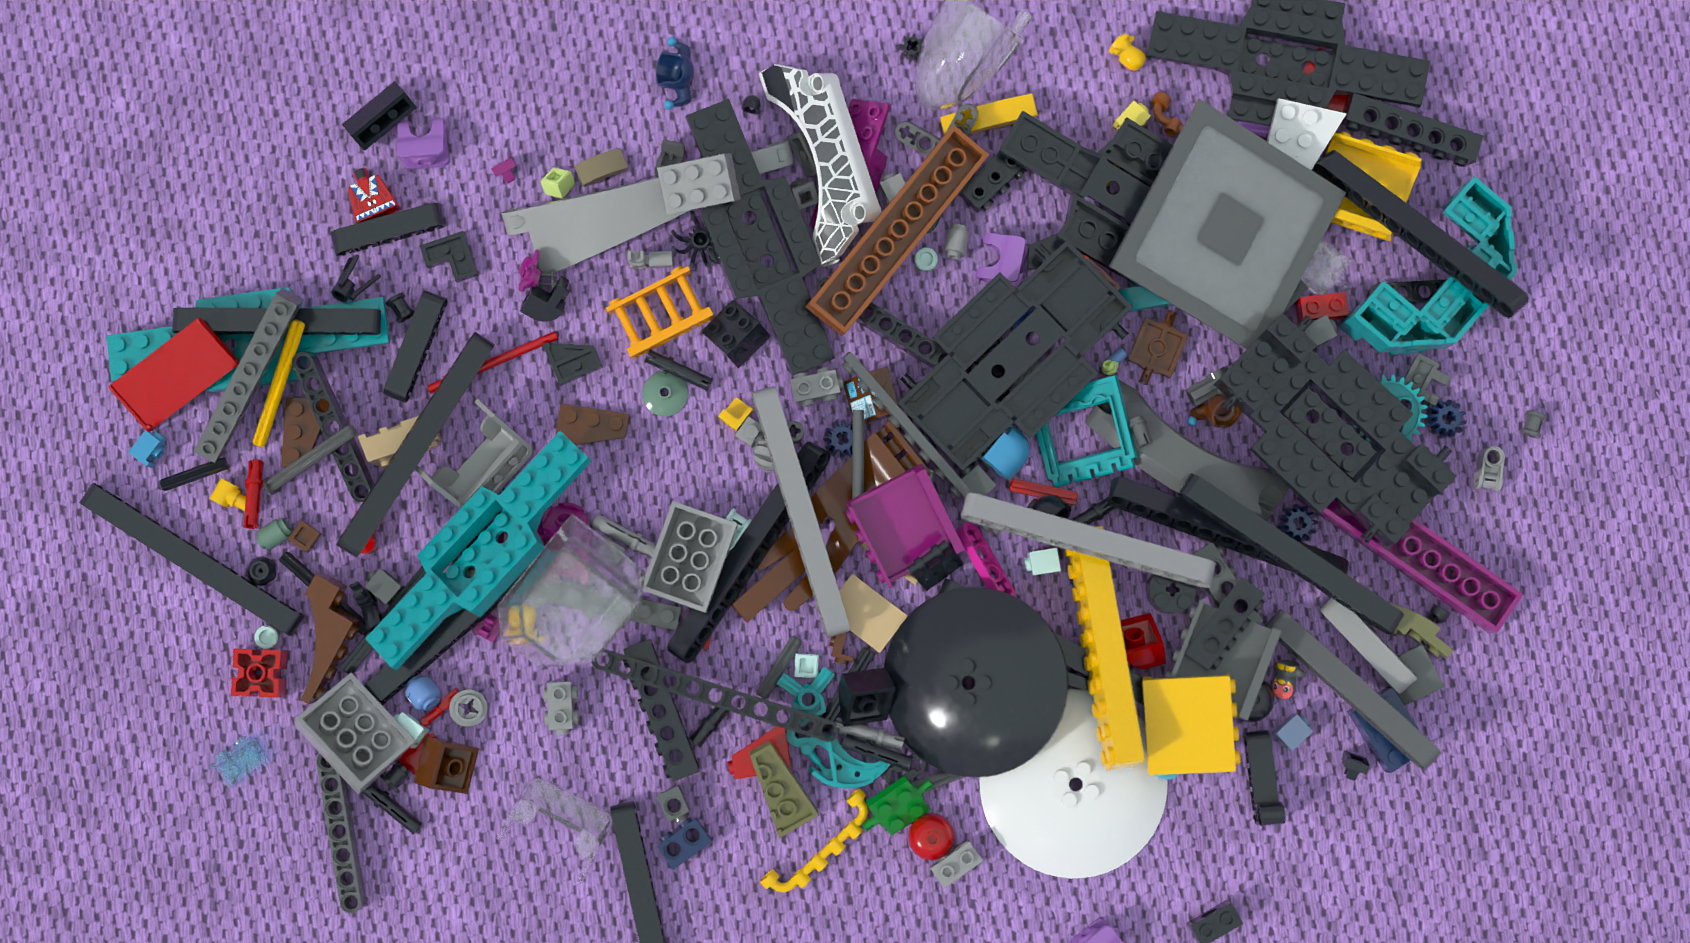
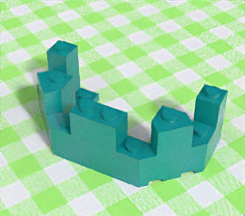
M1474 176L1457 189L1441 207L1444 210L1442 213L1473 239V242L1467 247L1470 251L1511 280L1517 273V264L1514 260V232L1511 228L1510 218L1512 217L1511 206ZM1449 276L1419 311L1383 281L1367 300L1349 313L1350 315L1338 327L1355 342L1360 338H1364L1380 353L1389 352V356L1422 354L1429 349H1445L1457 343L1489 305Z

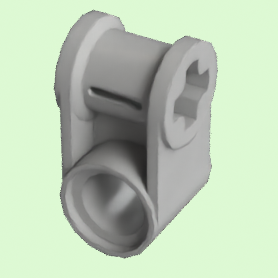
M1496 446L1487 447L1479 452L1474 474V489L1488 488L1493 489L1494 492L1501 490L1505 454L1501 448ZM1489 451L1495 455L1493 463H1490L1487 459Z

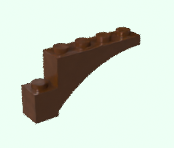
M325 573L315 574L304 594L309 597L316 635L312 672L301 698L307 704L316 702L325 694L326 689L324 687L328 680L331 681L337 672L335 667L338 661H341L348 652L347 644L355 638L359 631L357 626L360 620L337 607V605H341L346 597L344 592L347 586Z

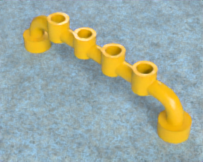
M858 788L846 799L852 808L856 805L858 806L859 814L857 817L851 820L807 864L795 872L790 880L786 883H780L777 881L780 876L772 869L760 880L762 886L765 889L771 887L775 891L783 893L789 892L797 885L800 888L807 885L811 880L809 874L814 869L818 872L824 869L829 863L826 858L831 853L837 856L846 847L843 842L849 836L855 839L863 831L860 826L867 819L869 812L864 800L866 794Z

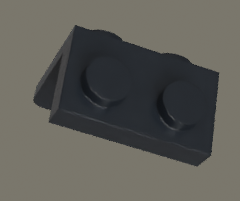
M731 301L702 330V333L737 368H740L771 337L761 323L736 301Z

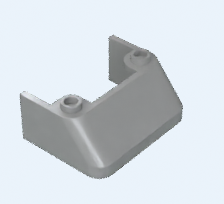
M478 399L475 403L488 414L480 425L481 432L487 438L456 472L450 467H442L433 476L429 475L418 465L415 468L434 489L460 509L481 486L497 494L532 454L530 444Z

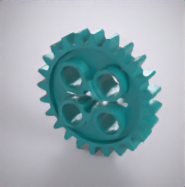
M1383 374L1380 383L1399 401L1408 399L1411 403L1409 410L1413 415L1399 432L1409 441L1413 442L1414 440L1411 435L1413 433L1420 435L1417 427H1425V424L1420 421L1421 418L1428 417L1427 414L1421 413V410L1428 408L1427 405L1420 404L1425 399V396L1417 397L1416 394L1420 391V388L1412 390L1413 382L1410 381L1405 385L1403 376L1399 381H1396L1394 374L1391 375L1390 380H1387ZM1360 430L1358 435L1362 436L1364 433ZM1366 436L1365 441L1369 442L1370 439Z

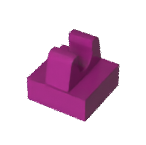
M512 157L491 168L495 177L502 174L507 183L516 179L511 171V168L516 166Z
M489 614L475 626L473 633L495 643L505 621Z

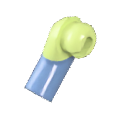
M1119 348L1103 362L1102 371L1104 374L1113 375L1117 372L1119 363L1127 357L1126 352L1122 348Z

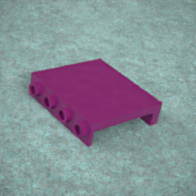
M922 464L846 502L849 509L845 513L851 524L856 522L859 530L855 532L861 544L866 542L869 550L865 552L871 564L876 562L879 570L875 572L882 584L886 582L889 588L893 587L892 582L909 574L910 572L907 567L914 563L913 560L916 557H922L931 550L930 547L935 543L938 545L943 540H946L956 554L965 550Z

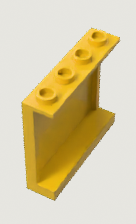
M1346 132L1334 133L1326 154L1331 150L1339 152L1404 202H1408L1422 167V159L1418 155L1411 152H1406L1405 154L1397 152L1395 148L1388 145L1381 147L1365 138L1358 140L1352 138ZM1345 196L1331 221L1333 224L1392 242L1394 233Z
M1229 673L1218 676L1153 679V676L1143 677L1149 775L1236 772V765L1240 764V751L1234 749V741H1239L1238 726L1233 727L1232 717H1237L1236 703H1231V694L1236 693L1235 679H1230Z

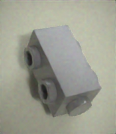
M830 367L816 370L817 374L808 375L807 372L794 375V379H790L795 405L800 404L801 407L814 405V401L823 399V402L836 400V396L840 395V389L844 388L842 376L836 375V370H830Z
M573 682L547 683V688H544L543 691L544 702H548V711H545L544 714L545 725H549V730H555V734H570L569 729H575V724H579V711L575 710L574 700H578V687L574 686Z

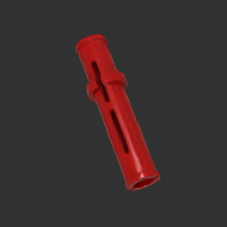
M253 459V463L252 460L248 461L243 527L246 529H254V525L256 529L259 528L261 488L264 487L262 480L264 462L258 459Z

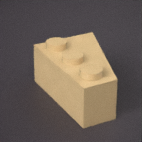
M419 416L402 421L399 425L389 429L387 427L380 428L379 433L366 437L365 434L359 435L358 438L367 462L376 466L381 465V468H386ZM440 433L437 434L428 450L438 447L437 443L443 441Z

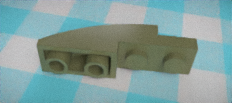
M1391 604L1404 613V617L1393 633L1394 636L1397 634L1406 635L1409 631V637L1419 644L1422 641L1428 646L1427 651L1432 656L1448 658L1454 650L1435 636L1441 629L1439 626L1414 611Z

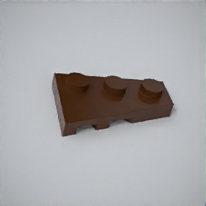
M561 403L556 434L561 431L576 446L626 438L630 415Z

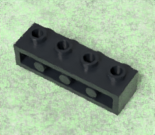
M998 152L965 184L958 195L976 213L981 210L985 212L993 205L994 201L992 199L997 194L1002 196L1011 187L1009 183L1014 178L1019 180L1027 170Z

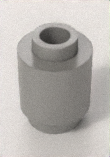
M951 224L950 229L947 230L943 252L947 254L948 258L959 260L961 257L966 256L970 236L967 226Z

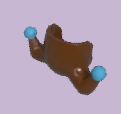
M1220 393L1212 397L1206 405L1192 408L1187 424L1193 427L1198 420H1208L1214 427H1230L1237 421L1242 411L1235 404L1229 411H1226L1225 408L1230 402L1223 408L1221 404L1227 397Z

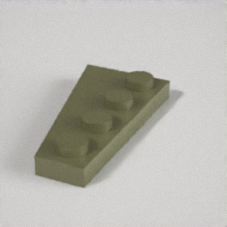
M770 740L750 751V757L779 838L819 816V810Z

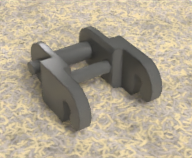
M554 269L551 272H541L536 286L545 285L553 288L558 281L555 280L557 273H555ZM541 277H551V282H541Z

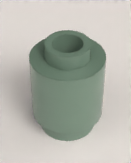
M284 518L275 519L257 531L256 541L262 549L272 550L287 540L293 531Z

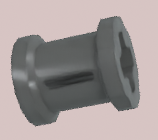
M1527 410L1525 413L1527 415L1525 425L1520 430V434L1539 439L1541 437L1540 429L1543 420H1546L1547 416L1540 412Z
M790 421L787 423L789 432L791 427H796V430L800 431V433L796 434V438H792L793 444H796L804 438V429L801 423Z

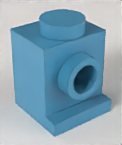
M145 430L128 453L145 466L154 468L156 464L153 461L158 460L165 452L164 447L167 444L165 442L167 438L156 430L154 433Z

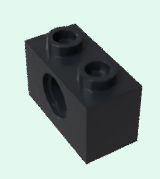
M1225 900L1186 924L1197 943H1211L1244 923L1233 904Z

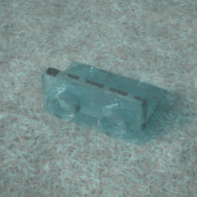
M242 737L234 743L235 748L229 752L227 750L222 751L214 757L216 761L210 764L212 769L216 768L229 788L270 761V758L255 737Z

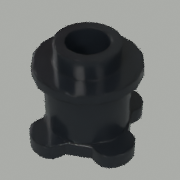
M393 763V767L385 775L381 774L380 777L399 794L401 791L398 787L406 779H410L407 776L410 771L402 763L398 765Z

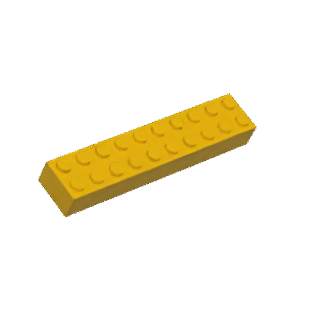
M1064 549L1065 556H1069L1070 565H1068V576L1070 579H1073L1074 584L1072 598L1074 602H1077L1078 607L1076 621L1078 625H1081L1082 630L1080 644L1082 648H1085L1086 653L1084 667L1086 671H1089L1090 676L1088 690L1090 694H1093L1094 699L1092 713L1098 722L1096 736L1097 740L1101 741L1103 750L1100 751L1101 763L1105 765L1106 771L1135 767L1144 762L1145 758L1110 563L1103 559Z

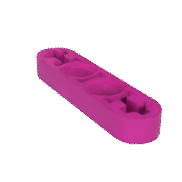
M966 522L957 529V535L985 586L1015 597L1013 586L979 528L972 522ZM977 549L982 552L983 558L978 555ZM989 569L994 572L995 579L991 577Z

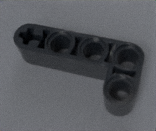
M1268 730L1244 732L1246 763H1249V768H1247L1249 786L1252 787V792H1250L1252 810L1255 811V815H1253L1254 822L1259 826L1284 824L1286 821L1283 803L1278 799L1270 733Z

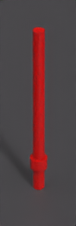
M553 331L490 358L483 363L477 374L542 347L544 343L556 341L558 336ZM443 379L427 385L430 394L436 391Z

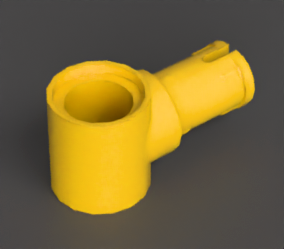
M221 478L210 499L224 507L229 508L230 506L233 508L235 506L245 511L246 496L239 490L240 487Z

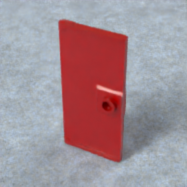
M198 317L108 387L136 418L139 424L146 431L150 432L233 368H236L240 361L231 353L205 321Z

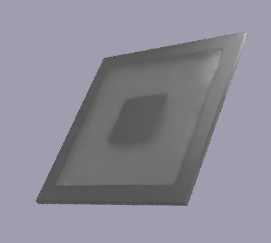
M1198 99L1109 267L1243 348L1248 349L1273 321L1284 312L1346 192L1208 103Z

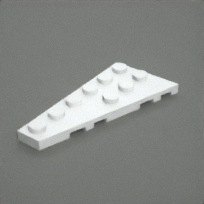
M1278 98L1267 142L1312 170L1346 113Z

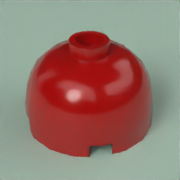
M926 813L913 821L909 827L908 840L911 849L917 856L933 861L943 858L950 852L954 845L955 834L948 819L940 814Z

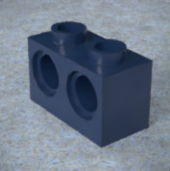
M688 817L678 825L680 830L674 834L669 831L659 839L661 844L657 848L673 870L713 841L697 817L693 820ZM688 829H697L700 833L699 839L696 841L690 840L687 836ZM669 843H678L681 848L680 853L677 855L671 854L668 851Z

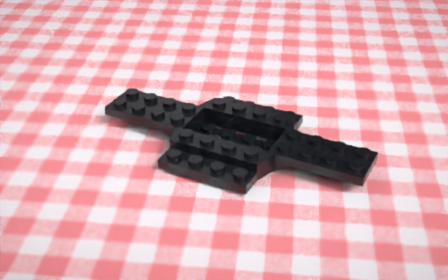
M1252 0L1251 6L1240 26L1156 11L1147 51L1148 58L1213 69L1228 75L1231 92L1228 117L1236 122L1245 121L1271 126L1278 98L1326 109L1334 95H1352L1356 93L1371 99L1420 108L1430 66L1429 60L1346 46L1342 22L1346 3L1330 0ZM1248 34L1296 42L1301 44H1307L1312 46H1318L1323 48H1329L1333 50H1331L1330 52H1326L1316 49L1305 48L1301 46H1294L1279 42L1250 38ZM1259 54H1266L1269 57V63L1261 66L1257 63L1256 57ZM1305 62L1312 63L1315 67L1314 72L1311 74L1304 73L1301 69L1302 64Z
M1022 111L998 152L1071 195L1066 221L1056 236L1057 239L1062 242L1068 239L1082 254L1132 284H1137L1109 267L1130 226L1083 197L1091 198L1130 223H1133L1173 145L1126 117L1114 138L1100 151L1095 152L1082 147L1025 111ZM1109 182L1118 184L1119 191L1117 194L1111 195L1107 192L1106 186Z

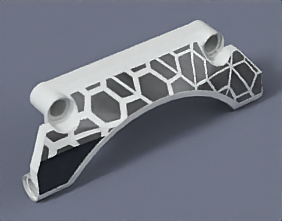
M774 64L770 68L761 71L759 77L766 99L776 103L792 116L803 131L811 148L819 187L818 214L812 242L821 262L820 266H830L840 261L839 256L843 255L859 232L858 225L874 222L881 214V207L870 179L838 76L834 73H814L809 76L807 70Z

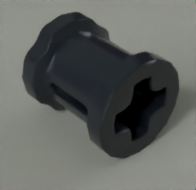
M404 293L396 294L386 301L387 307H391L397 316L396 321L398 323H403L413 317L415 312L405 301Z

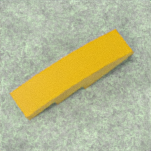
M1033 94L976 106L979 110V116L970 134L973 135L992 128L999 129L1012 125L1016 122L1022 111L1037 117L1038 112ZM970 108L966 111L963 110L962 113L965 114V117L961 122L957 119L956 123L964 125L967 119L973 118L972 110ZM957 112L940 117L944 135Z

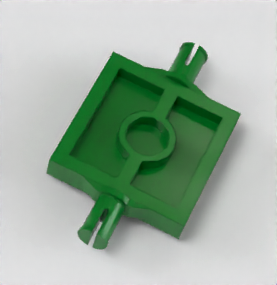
M903 776L866 801L873 817L862 823L863 827L868 832L879 824L885 827L889 834L893 836L930 811L922 794L933 788V784L927 779L919 786H916L906 776Z

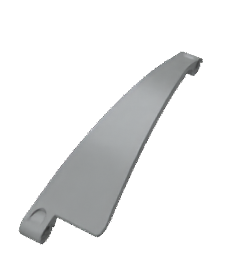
M789 140L774 142L762 149L751 151L760 175L794 163ZM659 177L533 207L512 208L501 212L507 235L529 232L534 252L536 249L539 250L537 264L541 272H551L552 269L557 272L636 237L690 210L667 215Z

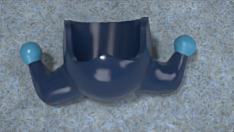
M673 36L668 38L667 44L674 46L678 53L662 52L656 66L657 85L673 89L678 95L673 101H665L664 107L667 110H671L673 107L685 106L691 102L689 84L694 77L690 47L678 42Z

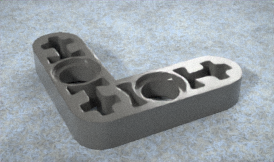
M971 103L962 105L947 131L955 125L968 136L978 119V108ZM969 108L972 110L973 118L967 119L964 125L956 123L957 119L961 122L965 117V114L962 113L963 110L966 111ZM910 121L900 123L895 130L899 141L925 156H928L937 145V142L941 140V138ZM907 126H909L910 133L914 135L917 134V131L921 133L916 138L915 144L912 142L914 137L910 135L906 137L902 136L903 131L901 130V128H906ZM922 137H929L932 140V147L930 149H923L921 147L920 140Z

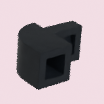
M561 276L550 293L538 286H532L522 301L520 312L542 322L557 319L564 312L565 299L570 292L567 289L569 280Z

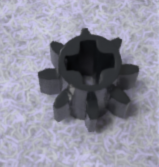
M915 34L910 38L903 36L904 44H898V50L903 51L900 59L906 57L909 59V64L915 59L920 62V53H926V48L921 47L924 39L918 40ZM908 46H911L912 48L916 46V51H908Z

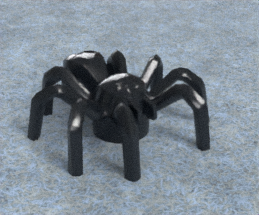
M691 211V217L697 228V231L692 229L693 234L689 233L691 238L681 237L674 230L671 231L673 236L679 241L691 244L684 250H679L672 246V249L678 254H686L694 248L690 266L692 268L695 267V259L698 251H700L704 265L710 268L711 265L706 258L705 250L711 262L719 264L706 231L702 230L695 212Z

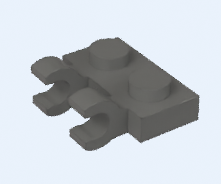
M1417 353L1404 377V384L1406 385L1412 381V390L1420 388V391L1416 394L1417 397L1425 396V399L1422 401L1436 406L1440 397L1426 391V388L1431 379L1443 386H1447L1451 377L1437 370L1440 363Z

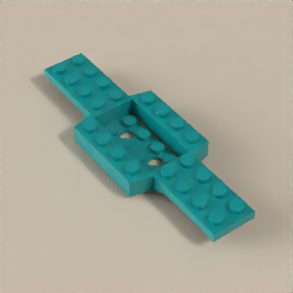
M285 287V289L294 293L292 289ZM282 288L196 300L195 308H268L274 295ZM378 297L307 307L381 310V334L302 335L296 354L300 352H313L317 355L390 344L385 298ZM172 326L106 335L111 381H116L175 336L177 333L172 332ZM216 334L223 343L227 339H234L237 346L231 353L239 361H241L254 334ZM285 335L259 387L271 385L287 335ZM306 356L301 359V364L304 368L306 366ZM293 365L286 383L299 381ZM237 367L209 386L206 391L210 393L225 392Z
M561 431L552 438L500 495L481 486L417 554L426 574L365 638L391 668L397 670L446 617L463 608L481 617L546 548L537 533L543 513L592 462ZM502 509V513L498 514L495 517L494 522L485 531H482L479 534L478 539L469 548L463 551L462 556L453 565L448 567V565L462 552V550ZM503 532H507V540L499 544L497 541L498 536ZM469 567H475L474 576L466 578V570Z

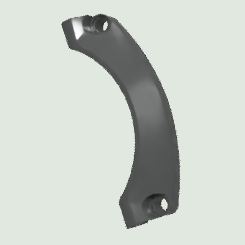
M1119 380L1128 419L1131 420L1142 415L1147 420L1146 426L1153 440L1151 444L1146 446L1144 444L1143 447H1139L1131 428L1138 455L1137 458H1134L1136 466L1177 493H1179L1190 473H1193L1268 521L1290 487L1276 474L1266 468L1247 466L1230 461L1195 444L1166 423L1148 405L1136 389ZM1110 402L1095 405L1085 419L1086 424L1113 448L1121 447Z

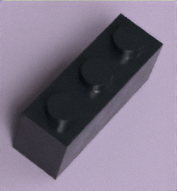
M394 81L346 120L342 126L365 151L414 111L417 106Z

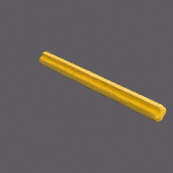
M293 320L290 324L252 442L259 447H263L267 443L292 367V359L296 354L305 324L299 320Z

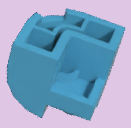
M1011 424L994 440L993 445L981 459L994 469L993 472L999 477L1003 476L1010 482L1029 457L1030 447L1028 440L1018 428Z

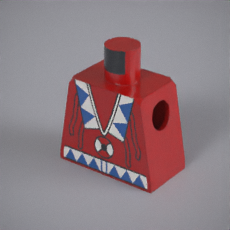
M366 168L354 171L353 174L357 183L349 186L348 191L356 223L393 214L401 210V207L379 175L370 177Z

